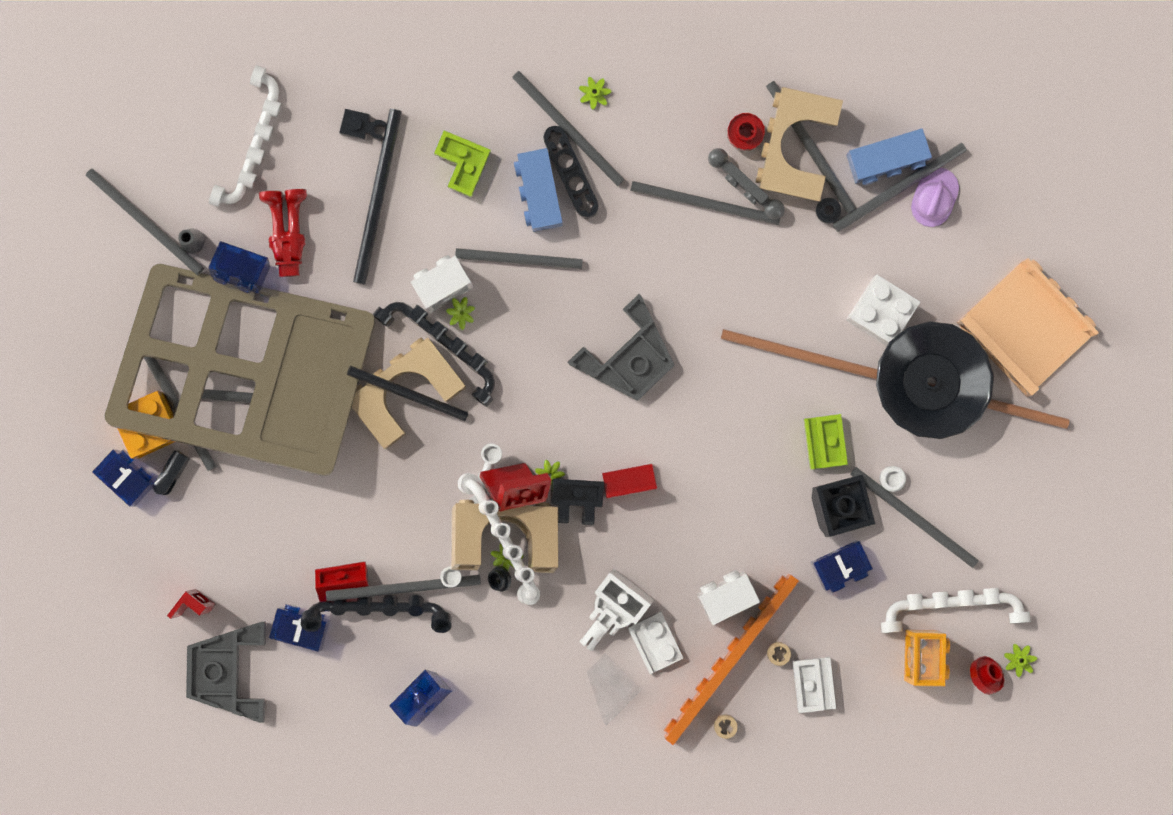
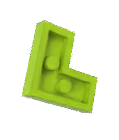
M444 130L434 155L457 164L447 187L472 198L491 150Z

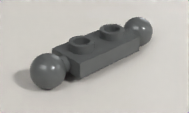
M715 148L709 153V164L714 168H722L727 174L725 179L735 188L738 185L746 191L744 196L753 205L758 202L761 206H764V211L768 218L777 220L784 215L785 207L783 203L776 199L771 200L732 162H729L728 154L724 149Z

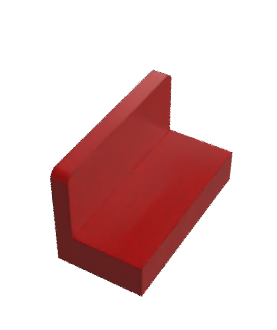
M652 464L602 473L607 498L657 489Z
M366 561L315 569V589L319 602L327 601L326 591L369 586ZM357 598L347 599V601L357 602Z
M197 589L185 591L167 614V617L170 619L180 617L188 607L200 616L210 613L216 604Z

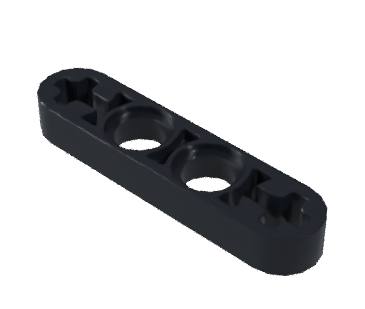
M551 126L544 132L545 146L576 212L582 218H592L598 212L597 199L565 131L559 126ZM550 133L561 134L562 137L559 138V143L562 148L565 145L568 148L561 149L554 154L553 151H556L557 147L553 141H548L551 138ZM568 154L573 158V163L570 167L563 168L559 165L558 159L561 155ZM573 177H579L583 180L584 185L582 189L575 191L569 187V181ZM588 190L589 194H586L585 198L588 203L594 204L591 207L592 212L581 211L580 208L583 206L580 197L575 200L574 196L582 195Z

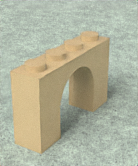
M782 87L780 93H775L772 107L777 108L775 118L770 117L767 132L771 133L769 143L764 142L761 157L765 158L764 167L758 168L755 181L760 183V189L820 202L826 176L800 171L791 167L782 155L781 139L790 125L800 121H810L836 127L843 100Z
M421 337L410 345L412 350L404 356L402 353L395 356L390 361L391 366L385 371L379 369L373 373V375L391 382L406 373L420 374L429 380L446 403L467 388L428 337L425 340ZM360 384L357 386L352 408L384 449H388L405 436L406 432L387 407V391L371 384H367L364 387Z
M460 500L452 508L451 570H478L481 566V536L483 529L490 522L486 515L480 513L479 504H474L473 500ZM537 503L535 506H523L505 511L498 510L497 515L501 521L516 525L524 533L528 543V568L538 573H554L558 568V507H550L549 503Z

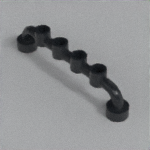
M394 302L384 309L381 307L376 309L372 315L386 327H389L395 320L391 316L393 313L402 312L414 324L421 327L429 336L447 348L450 353L462 360L471 370L479 374L484 379L485 386L483 389L477 387L471 395L485 407L489 406L493 401L490 395L495 388V379L490 370L485 367L488 363L485 358L478 353H475L474 356L470 355L465 351L468 345L460 338L450 339L446 335L448 329L438 321L434 324L426 319L429 314L419 305H416L413 309L404 302Z
M390 594L383 597V602H372V597L357 598V602L347 601V599L318 602L302 613L300 623L305 631H317L321 628L322 623L320 612L325 611L337 616L343 615L345 612H357L361 616H367L371 612H383L386 616H394L397 612H408L411 616L433 613L431 616L432 630L437 633H446L452 627V617L440 605L424 602L423 597L420 595L410 596L408 602H398V598Z

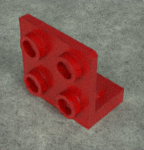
M526 463L481 471L479 476L493 501L498 504L499 511L546 502L552 481L548 473L533 475Z

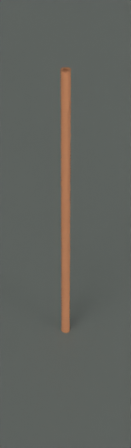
M725 329L722 331L721 339L873 379L877 378V369ZM928 383V385L931 386V387H934V386L936 385V384ZM991 399L987 407L988 409L1067 429L1069 425V419L994 399Z

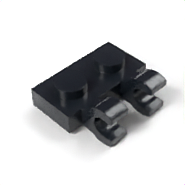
M553 478L551 504L558 505V523H569L570 506H583L582 525H594L595 507H603L604 482Z

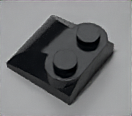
M863 475L812 488L811 498L819 528L825 537L839 535L875 524Z

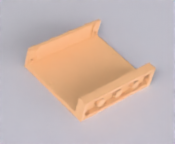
M1029 258L1017 265L957 322L962 330L975 337L988 353V357L1026 397L1032 396L1039 390L1038 386L1090 337L1099 333L1095 329V322L1087 315L1083 316L1077 310L1079 308L1077 303L1070 297L1066 298L1059 291L1061 289L1059 284L1052 278L1048 279L1042 273L1043 268L1035 260L1030 261Z

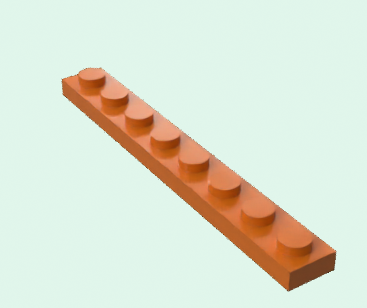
M788 574L786 577L782 575L773 586L776 591L771 597L766 596L759 604L760 612L755 618L752 616L748 618L742 627L745 631L740 638L735 636L726 648L729 652L724 659L719 657L711 667V670L714 672L708 679L704 677L695 688L698 692L692 700L687 698L679 709L682 713L678 719L672 718L664 728L666 732L665 740L672 745L676 743L799 580L791 574Z

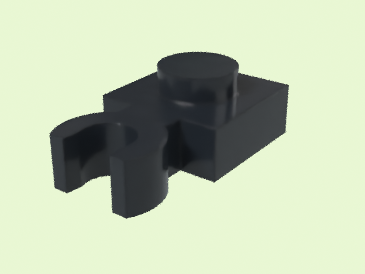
M345 109L339 133L340 135L365 140L366 134H371L375 140L382 141L383 135L376 134L375 129L379 126L386 127V122L382 120L370 122V114Z

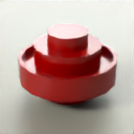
M751 113L736 115L730 121L727 129V138L730 144L741 151H751L757 148L765 135V128L761 119Z
M983 656L972 662L970 676L978 690L984 694L991 695L1004 687V673L994 659Z

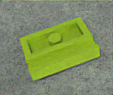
M841 414L803 419L810 470L848 465Z

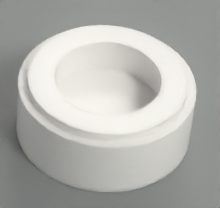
M889 466L880 473L879 482L883 488L890 492L899 491L905 485L906 475L901 468Z

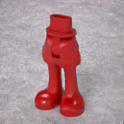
M306 189L285 190V200L288 207V231H285L283 192H259L260 201L269 206L272 214L273 235L269 236L268 242L276 261L275 266H279V277L300 276L299 265L302 264V261L299 260L302 258L303 248L306 243L305 235L300 234L299 209L301 203L307 198Z

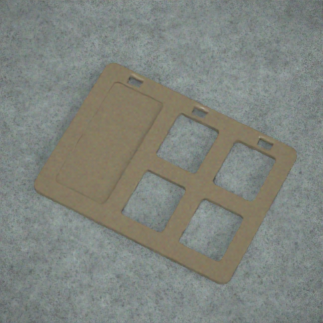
M156 264L149 272L106 408L105 420L110 426L315 475L328 476L334 471L359 383L358 379L348 376L347 371L350 365L361 370L363 368L375 325L374 316L364 310L243 282L238 284L234 280L204 273L197 276L191 270L165 264ZM179 276L194 278L192 286L178 283ZM168 286L211 297L197 344L194 347L150 337L164 289ZM255 294L270 296L268 303L256 301ZM232 302H240L277 312L264 358L259 363L216 352L229 306ZM332 311L347 314L345 321L331 318ZM144 357H152L189 367L178 407L172 419L128 409L131 394ZM212 372L256 383L245 423L239 435L195 425L209 374Z

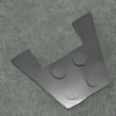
M640 294L623 308V311L640 330L604 365H601L585 347H582L567 362L577 370L636 401L644 396L675 366Z
M266 621L188 645L186 698L215 708H221L232 712V714L244 716L259 723L265 722V698H238L239 645H265Z

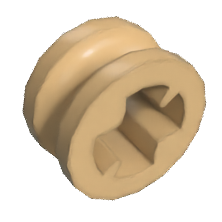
M775 642L767 649V657L774 665L782 666L789 662L791 652L786 644ZM779 647L781 650L783 647L786 652L783 654V660L773 659L772 655L775 654L774 648Z
M720 715L714 722V730L719 737L728 739L736 734L737 723L730 715ZM726 719L730 720L732 730L730 732L726 730V733H722L719 723L722 720L724 723Z

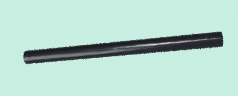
M389 109L353 282L358 284H366L402 111L397 109Z

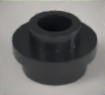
M833 198L822 199L816 206V216L823 223H833L841 215V206ZM826 206L832 207L833 214H826L824 208Z
M497 566L488 574V583L495 591H507L511 586V575L505 567Z

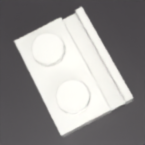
M662 612L656 613L636 623V625L628 627L650 674L683 659Z
M830 657L792 661L798 713L836 709Z

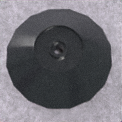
M931 321L907 327L889 341L878 361L876 387L882 407L896 425L917 437L944 439L964 433L978 422L992 399L994 373L988 353L973 335L953 324ZM929 378L935 379L936 385L934 387L928 385Z

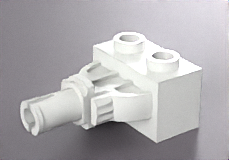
M613 568L595 591L597 595L595 610L589 618L593 621L598 613H600V616L580 640V643L585 646L590 638L593 637V640L587 646V649L593 651L613 624L615 626L609 633L612 636L615 635L619 628H624L631 623L636 625L654 599Z

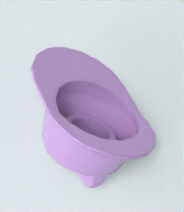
M939 168L919 181L912 199L911 209L914 218L920 224L929 227L939 226L950 216L959 191L958 180L951 171Z

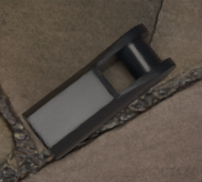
M174 450L153 484L154 492L159 495L170 494L190 458Z

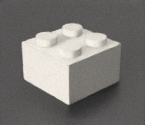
M447 255L436 262L437 267L430 271L427 268L419 271L414 275L415 279L411 281L422 303L430 313L451 302L452 298H457L474 288L456 256L450 258Z
M875 275L846 321L887 346L889 341L903 331L920 301L879 275Z
M732 571L723 576L725 581L717 585L712 581L700 587L701 592L697 596L712 625L760 603L747 574L744 572Z

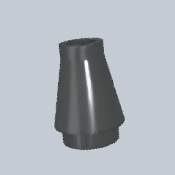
M194 228L182 230L178 236L181 248L190 254L199 252L205 243L203 234ZM191 235V240L186 242L187 237Z

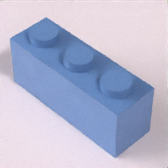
M923 128L849 150L846 154L855 184L862 182L863 185L878 181L877 177L885 174L887 178L902 174L901 170L911 167L912 171L925 167L926 162L932 158Z
M544 148L517 154L518 161L514 162L517 177L522 176L524 185L519 187L521 201H527L529 210L524 211L526 225L532 226L533 232L563 226L548 149Z

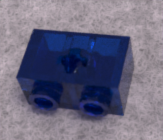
M425 669L389 706L405 725L417 727L452 690L437 672Z

